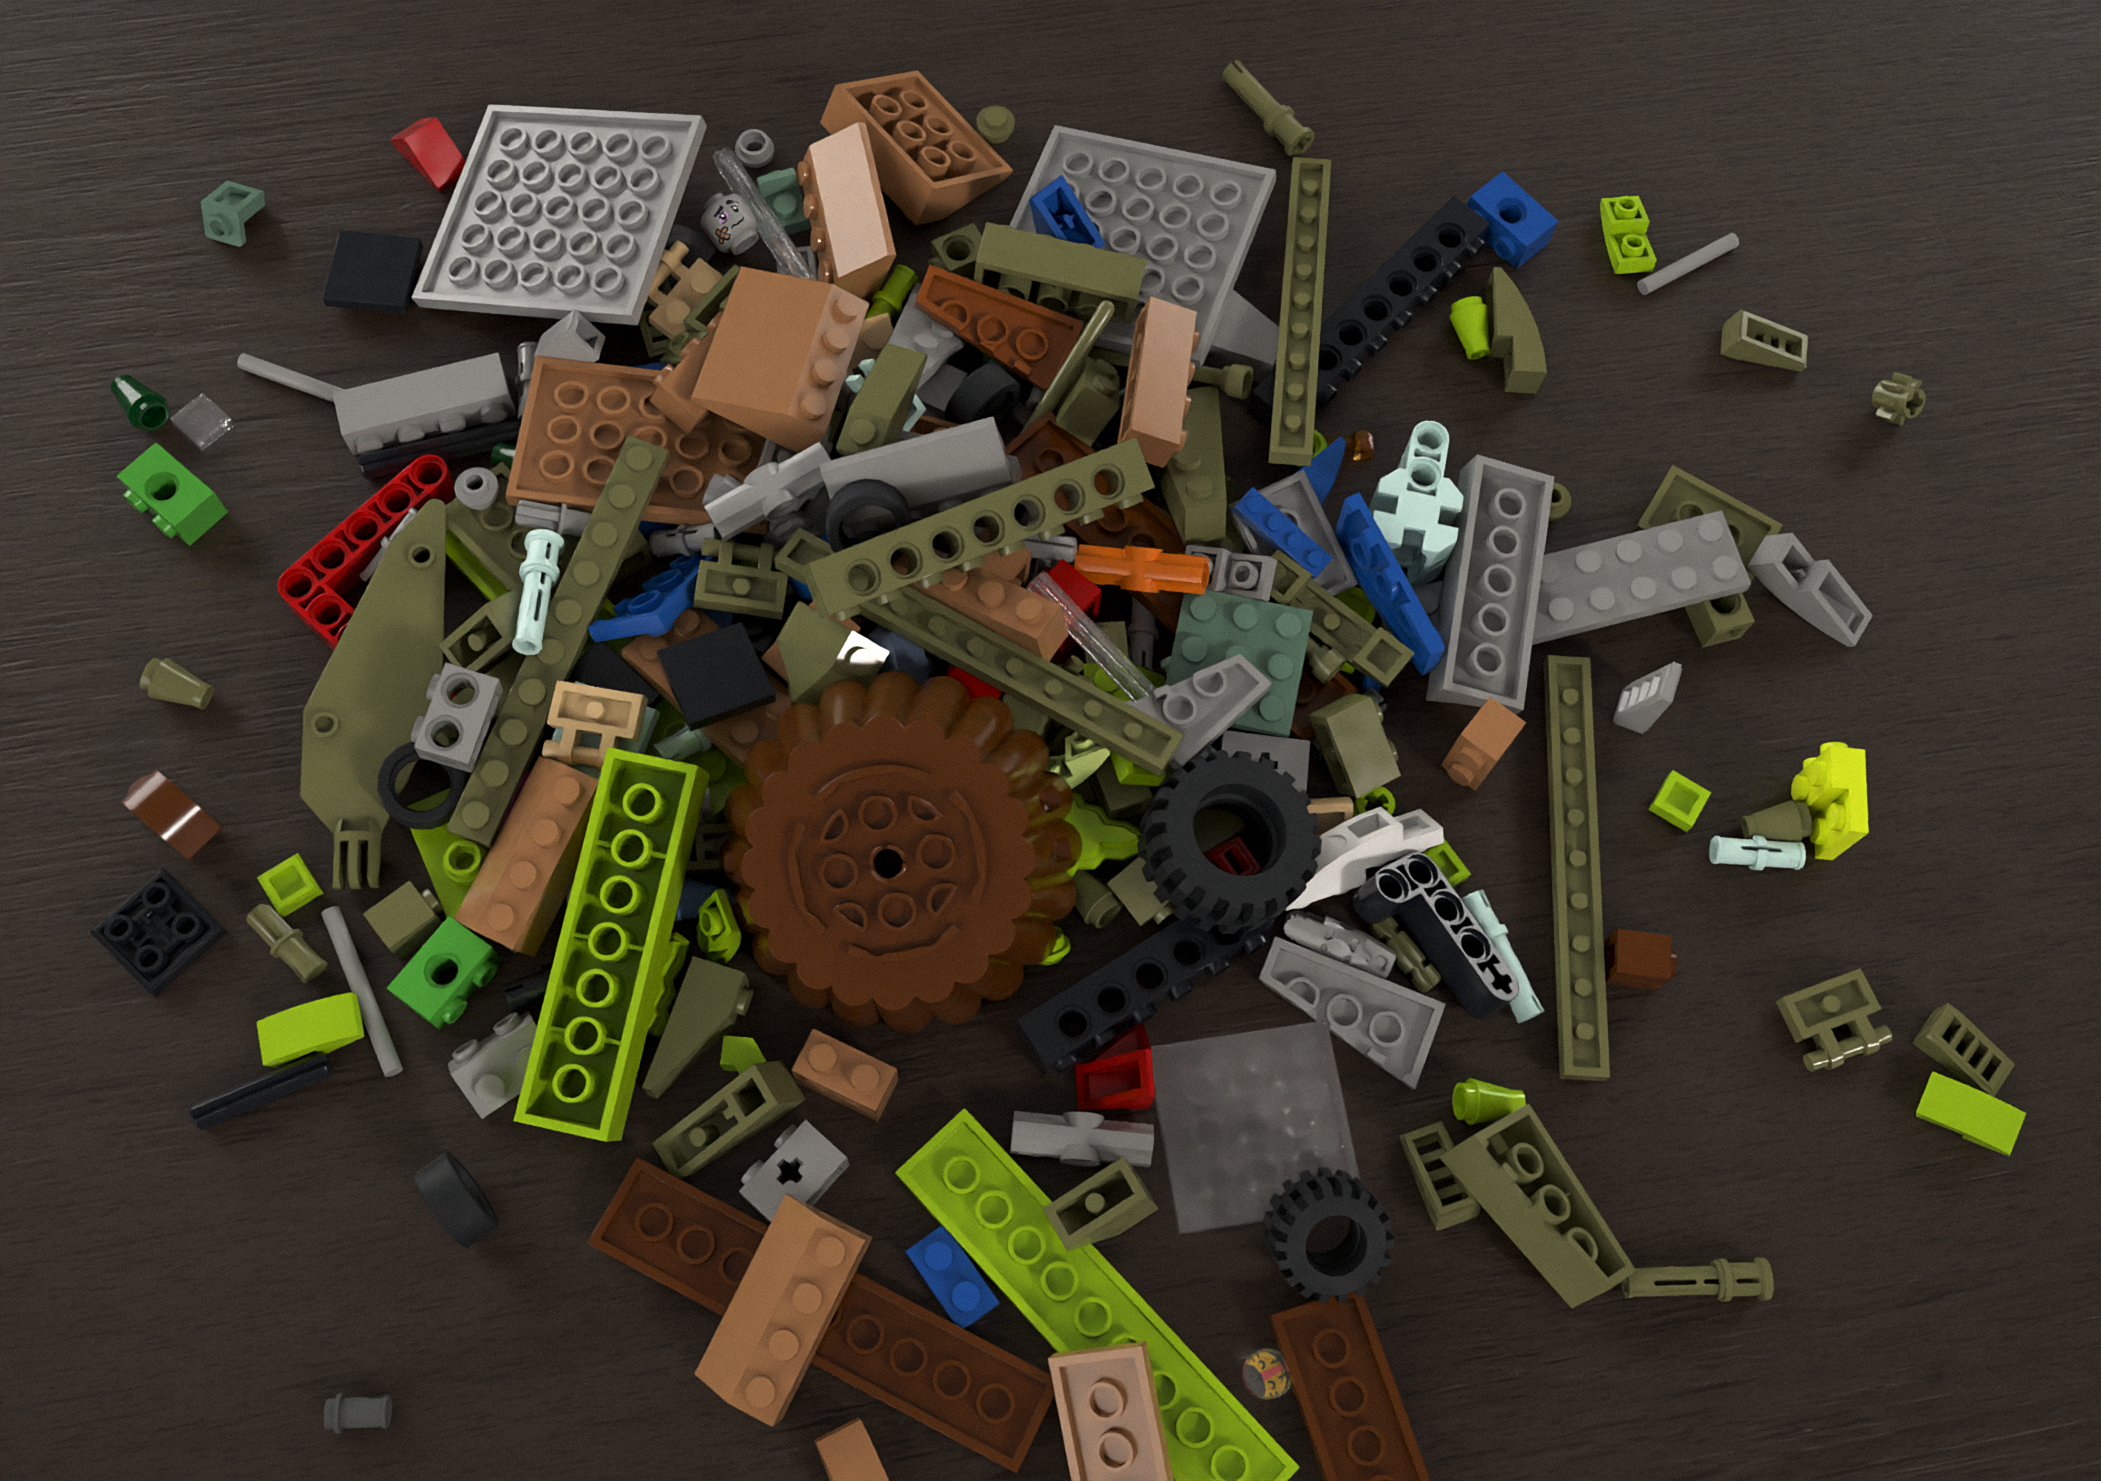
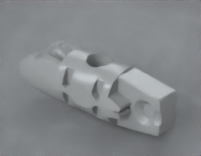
M1304 909L1289 910V914L1286 915L1287 919L1284 921L1285 926H1283V929L1285 930L1284 934L1290 937L1291 940L1294 939L1297 943L1310 948L1314 952L1382 979H1386L1396 958V951L1368 933L1348 926L1327 915L1323 918L1312 912H1305Z

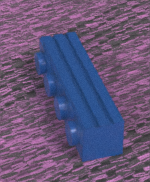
M1254 487L1231 510L1276 551L1279 549L1311 573L1312 580L1317 578L1333 559Z

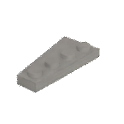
M918 282L915 284L888 341L889 344L927 354L928 358L917 390L968 343L915 307V302L922 285Z
M1275 936L1258 980L1411 1090H1414L1446 1004Z

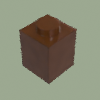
M1617 929L1605 940L1606 984L1658 990L1674 977L1677 969V954L1675 951H1671L1672 936Z

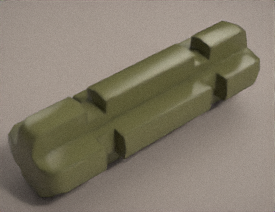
M1393 917L1381 923H1371L1369 931L1378 941L1383 940L1386 946L1396 951V964L1406 975L1408 973L1412 975L1411 982L1420 992L1425 993L1440 981L1441 975L1432 964L1426 965L1424 962L1426 957L1404 931L1399 932L1396 929L1398 923Z

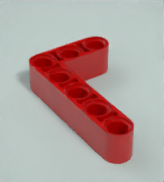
M430 454L415 459L279 577L277 583L278 592L292 612L333 651L355 611L342 597L363 580L359 574L361 571H364L381 549L380 541L384 536H391L408 514V510L411 507L419 511L431 499H439L447 505L456 497L454 490L455 481L445 461L437 455ZM440 478L433 484H427L432 479ZM401 506H408L403 511L395 512ZM376 533L372 538L363 540L368 534ZM343 561L340 566L330 569L334 563ZM310 589L306 595L297 598L300 592ZM340 615L334 623L326 624L331 617Z

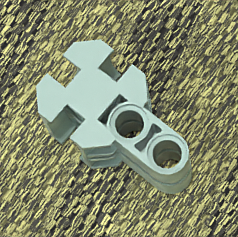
M1423 421L1415 426L1397 470L1380 479L1368 508L1400 567L1408 568L1406 578L1412 588L1427 585L1439 577L1457 542L1459 528L1451 527L1457 513L1461 512L1464 496L1450 478L1443 477L1449 446V433L1443 425L1435 421Z

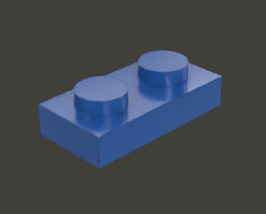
M942 1225L905 1251L953 1324L966 1330L999 1305V1301L959 1243Z

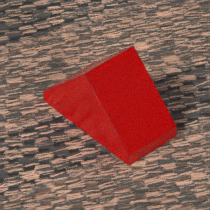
M437 117L421 118L390 139L395 148L439 193L459 180L466 161Z

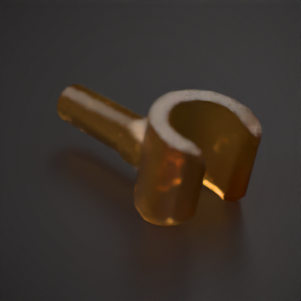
M1360 430L1354 432L1350 437H1342L1346 441L1345 448H1352L1354 460L1368 461L1373 459L1374 441L1373 436L1368 431ZM1322 435L1327 446L1339 438L1338 436Z

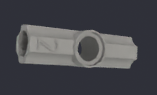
M818 442L780 464L771 462L758 467L745 478L743 485L704 507L725 542L764 519L773 521L794 510L800 503L801 498L825 485L819 464L831 461L821 443Z
M1014 1111L1010 1153L1033 1157L1059 1158L1060 1162L1075 1166H1099L1101 1163L1112 1164L1121 1157H1124L1131 1166L1150 1167L1154 1145V1125L1130 1123L1127 1121L1105 1120L1102 1115L1089 1112H1065L1063 1116Z

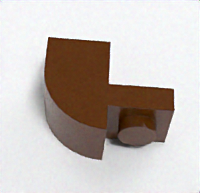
M154 770L149 776L145 775L137 779L128 789V796L121 801L187 860L222 828L158 770Z

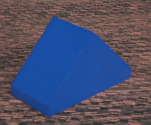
M1063 175L1057 177L1029 199L1036 234H1047L1057 239L1078 244L1085 243L1099 249L1106 244Z

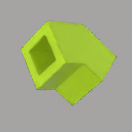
M724 1036L720 1060L723 1070L737 1071L740 1075L753 1064L767 1062L753 1038Z

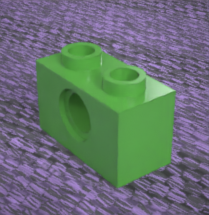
M158 443L152 445L117 475V478L127 489L122 496L139 513L143 514L146 510H149L155 516L151 521L169 539L177 535L189 546L228 513L216 494Z
M448 916L387 989L398 1000L441 1031L447 1023H454L463 1014L467 1007L466 1000L477 987H484L491 981L498 969L496 964L501 958L489 944L454 918ZM451 967L458 968V974L451 983L439 985V977L444 970Z

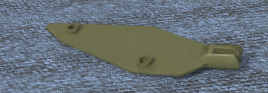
M439 499L429 500L389 543L303 710L300 797L334 834L332 889L345 888L347 848L348 879L351 889H363L366 849H368L367 879L369 887L371 889L380 888L381 837L390 815L386 812L377 791L378 772L384 759L398 746L411 742V733L416 719L419 715L426 716L431 700L426 698L429 683L435 673L441 675L443 670L444 652L439 647V644L444 641L447 508L444 502ZM420 555H430V558L426 562H416V559ZM417 760L408 763L400 770L395 780V792L398 799Z

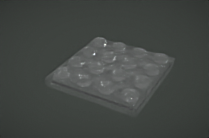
M1327 1020L1151 1046L1155 1090L1154 1100L1178 1235L1264 1222L1265 1211H1274L1273 1206L1269 1202L1273 1194L1276 1193L1281 1196L1285 1192L1281 1184L1288 1179L1293 1184L1301 1180L1298 1173L1307 1169L1312 1176L1317 1175L1318 1167H1328L1334 1175L1337 1169L1348 1172L1352 1179L1356 1177L1360 1180Z

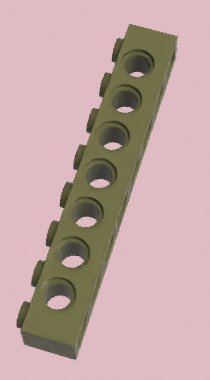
M1135 437L815 560L800 568L820 618L833 614L836 622L862 613L859 604L875 598L878 606L904 596L901 590L903 586L917 582L919 589H923L945 580L942 571L954 566H958L960 573L986 564L983 555L997 549L1000 556L1003 557L1026 548L1023 539L1038 534L1040 541H1044L1066 532L1063 523L1077 518L1081 526L1105 517L1102 508L1116 503L1118 509L1122 510L1143 502L1141 493L1155 488L1138 440ZM1097 473L1101 474L1107 481L1108 490L1105 495L1100 494L1094 486V478ZM1057 488L1062 489L1069 498V506L1066 511L1061 510L1055 503L1054 494ZM1017 504H1022L1029 511L1030 520L1026 527L1020 525L1015 519L1014 509ZM977 519L983 520L989 526L990 537L986 543L978 540L974 534L973 527ZM936 535L945 537L949 542L950 552L945 559L937 556L933 550L932 542ZM894 551L903 552L909 560V569L905 575L898 574L891 566V556ZM852 567H859L867 574L868 584L862 592L855 590L849 583L848 576Z

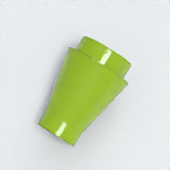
M1478 296L1466 297L1453 303L1449 319L1466 351L1467 358L1479 359L1490 354L1488 306L1483 304L1482 298Z
M1469 1078L1465 1083L1459 1082L1456 1084L1453 1091L1452 1105L1458 1120H1465L1467 1124L1473 1125L1500 1120L1525 1106L1526 1100L1522 1090L1508 1089Z

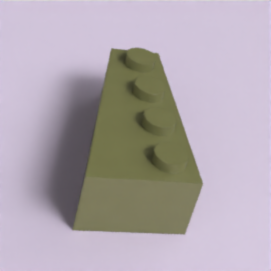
M986 222L976 260L973 281L1061 314L1066 311H1074L1080 319L1090 320L1102 301L1108 300L1115 307V311L1109 321L1132 323L1146 259L1137 258L1128 253H1116L1095 248L1085 243L1078 244L1057 239L1047 234L1031 233L1015 229L1009 225H997Z
M1217 385L1186 391V395L1191 396L1188 413L1182 422V429L1187 431L1186 440L1179 454L1174 453L1163 468L1159 481V486L1184 546L1225 538L1227 497Z
M1530 1104L1493 1123L1439 1156L1571 1308L1610 1290L1636 1271Z

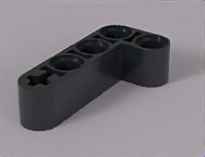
M1418 852L1411 853L1381 868L1354 893L1352 899L1353 906L1357 914L1369 923H1381L1397 914L1399 915L1459 1003L1470 1016L1480 1020L1489 1019L1518 996L1519 983L1516 976L1430 857Z

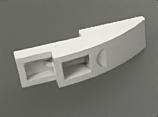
M1382 807L1359 814L1319 836L1322 840L1321 854L1314 859L1318 864L1315 875L1306 884L1307 888L1285 910L1303 908L1312 902L1333 895L1345 894L1350 889L1366 883L1365 869L1379 867L1388 861L1415 852L1421 853L1427 848L1444 843L1443 827L1421 809L1393 817Z

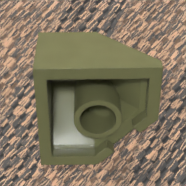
M799 600L776 639L780 657L784 660L789 681L787 686L791 700L798 704L809 703L818 707L823 692L836 681L853 680L868 688L889 654V651L830 617L820 618L817 610Z

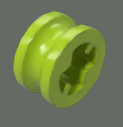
M1382 786L1356 798L1354 801V817L1367 812L1365 806L1368 800L1365 799H1369L1372 803L1380 801L1383 805L1382 808L1391 816L1395 809V799L1392 793Z

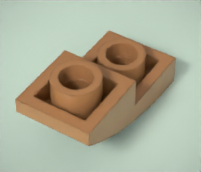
M859 1417L814 1440L830 1481H889L872 1441Z

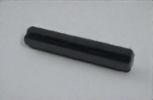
M319 1051L193 1104L190 1107L192 1121L196 1128L200 1130L208 1129L331 1077L333 1066L328 1055Z

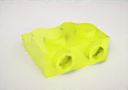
M1842 742L1822 744L1818 757L1808 758L1803 761V770L1794 777L1791 786L1792 799L1796 801V804L1804 802L1809 809L1811 818H1814L1812 820L1810 841L1815 843V859L1834 860L1869 833L1865 750L1848 748V745Z

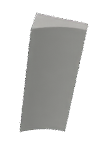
M1478 454L1460 470L1457 489L1464 496L1462 510L1457 513L1452 523V527L1459 528L1457 542L1446 561L1437 630L1443 639L1445 649L1437 668L1430 672L1426 701L1482 707L1488 698L1492 697L1515 715L1524 710L1554 476Z

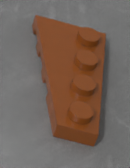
M930 264L915 302L917 309L1044 393L1077 342L1084 323L1083 321Z

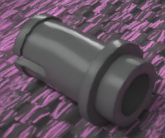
M340 1392L336 1395V1398H328L326 1400L323 1418L325 1429H334L335 1434H342L344 1429L388 1428L392 1416V1399L390 1395L346 1397L344 1392Z

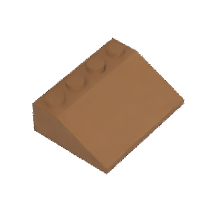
M918 70L835 85L820 121L831 135L857 122L866 123L881 191L888 195L904 212V215L916 226L946 218L1009 178L1013 172V169Z
M741 266L690 401L796 453L802 452L820 442L826 435L869 303L831 283Z

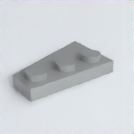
M1238 654L1193 673V676L1170 687L1167 684L1153 690L1149 696L1134 702L1129 700L1125 703L1184 734L1182 744L1169 763L1176 770L1177 768L1182 769L1188 760L1199 756L1269 691L1272 683L1241 654Z

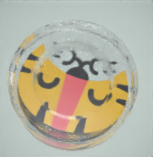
M1261 1349L1253 1353L1244 1364V1384L1248 1391L1259 1399L1272 1400L1285 1394L1291 1386L1292 1382L1282 1353L1277 1350Z

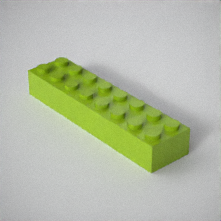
M607 747L513 1121L605 1142L621 1141L710 774L698 765Z

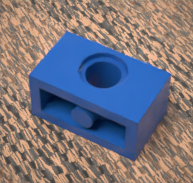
M1503 171L1472 194L1467 204L1470 209L1490 223L1484 240L1487 241L1500 258L1507 260L1515 269H1518L1548 245L1559 222Z

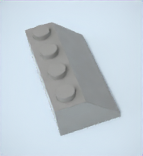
M993 416L819 464L831 500L835 493L848 483L862 479L881 480L896 487L906 498L912 523L1014 484L1005 446ZM865 505L855 508L846 514L842 527L844 533L849 538L855 537L856 540H866L878 536L882 529L895 526L896 521L891 511L881 506Z

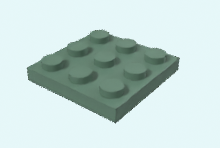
M1205 590V595L1184 593L1165 685L1168 684L1169 687L1191 678L1193 673L1241 654L1272 685L1269 691L1230 727L1270 736L1289 738L1313 611L1211 590Z

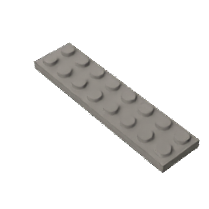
M1720 510L1544 555L1532 645L1701 603L1703 600L1708 599L1709 601L1747 591L1751 582L1723 511ZM1444 580L1412 588L1433 627L1436 629Z

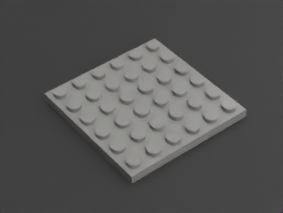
M489 104L412 299L420 308L562 319L576 309L590 322L638 325L707 128L701 115Z
M1054 125L1009 226L1036 233L1029 199L1057 177L1063 175L1106 243L1100 249L1116 253H1128L1134 257L1146 259L1132 323L1109 321L1094 346L1131 354L1135 321L1150 296L1197 312L1195 330L1199 331V339L1194 352L1191 354L1190 362L1195 363V367L1201 368L1275 185L1276 170ZM1066 311L1063 313L1064 315L1084 322L1079 334L1080 337L1090 320L1080 319L1074 311Z

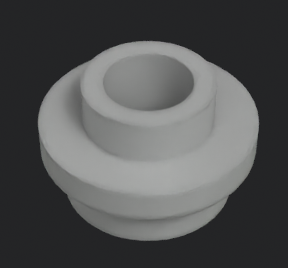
M747 130L739 136L736 142V157L741 164L747 167L758 168L765 166L774 156L773 142L761 130Z
M476 467L468 469L459 475L455 482L454 490L458 500L464 506L475 510H482L490 507L495 502L499 494V483L496 476L490 470ZM483 483L479 489H470L475 484Z

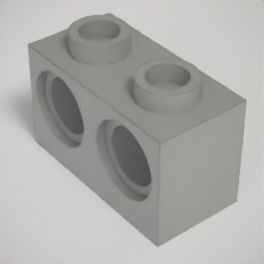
M445 662L441 675L435 673L429 683L426 698L431 700L426 716L419 715L412 729L411 742H415L414 749L419 757L472 773L503 692L500 680ZM468 687L475 691L473 699L466 704L457 705L450 701L452 693L458 688ZM454 729L459 732V738L454 745L440 747L435 744L436 736L442 730Z

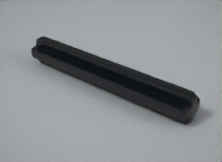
M516 419L363 454L358 457L359 467L364 478L371 479L401 472L415 459L423 455H437L444 461L493 451L499 442L517 445L522 421Z

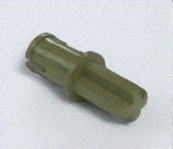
M259 904L247 915V923L271 947L270 954L274 958L280 957L304 984L314 981L326 970L328 963L302 938L303 932L299 928L292 929L270 905Z

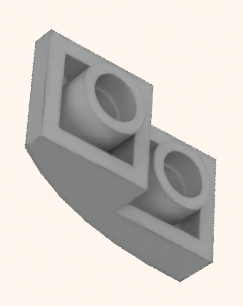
M1186 546L1185 554L1209 558L1210 572L1206 590L1269 602L1277 560L1268 556L1232 553L1223 548Z

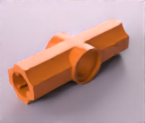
M1079 544L1074 562V568L1094 584L1119 585L1120 589L1153 593L1165 590L1205 595L1210 572L1209 558L1179 553L1169 554L1163 553L1162 549L1125 546V549Z

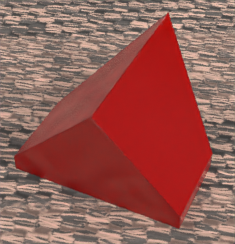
M1144 1024L1132 1026L1087 1063L1075 1066L1078 1112L1150 1108L1155 1097L1152 1052Z

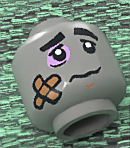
M717 193L705 202L703 208L706 211L701 217L700 225L720 252H732L734 255H738L756 243L759 238L757 232L760 227V221L741 195L729 194L724 196L723 193Z

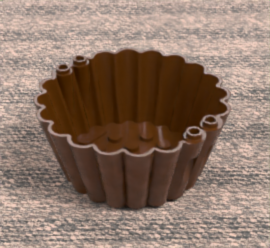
M890 670L882 672L875 677L868 688L853 680L836 681L828 686L821 695L819 707L803 703L788 708L779 719L777 739L760 741L748 751L744 761V773L748 783L739 785L731 791L724 805V816L727 825L734 833L725 839L720 847L718 861L725 877L736 884L730 893L729 903L738 927L745 932L755 934L751 945L752 956L757 965L766 973L776 976L787 975V986L790 994L799 1004L808 1008H822L831 1004L834 1015L841 1023L851 1028H865L882 1018L887 1027L895 1032L911 1034L919 1032L927 1026L933 1016L944 1023L952 1025L961 1024L974 1017L980 1008L982 998L999 1001L1013 996L1021 987L1024 978L1023 965L1041 963L1054 950L1056 930L1052 922L1064 918L1071 912L1076 902L1077 890L1075 883L1066 871L1076 865L1081 856L1083 846L1080 833L1074 825L1064 820L1071 811L1073 803L1072 789L1066 779L1059 774L1046 771L1049 763V749L1044 739L1034 731L1014 729L1012 713L1002 700L992 696H980L970 700L965 687L959 681L949 676H936L919 686L916 680L903 671ZM883 849L895 850L903 860L901 871L893 877L881 875L875 867V857Z

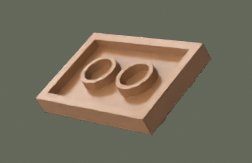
M1147 1341L1052 1354L1048 1358L1071 1481H1174Z

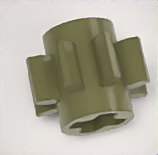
M1894 372L1892 381L1886 379L1879 382L1872 394V404L1878 409L1875 416L1897 425H1903L1905 417L1914 418L1919 415L1926 400L1924 391L1919 389L1922 381L1913 379L1909 375Z

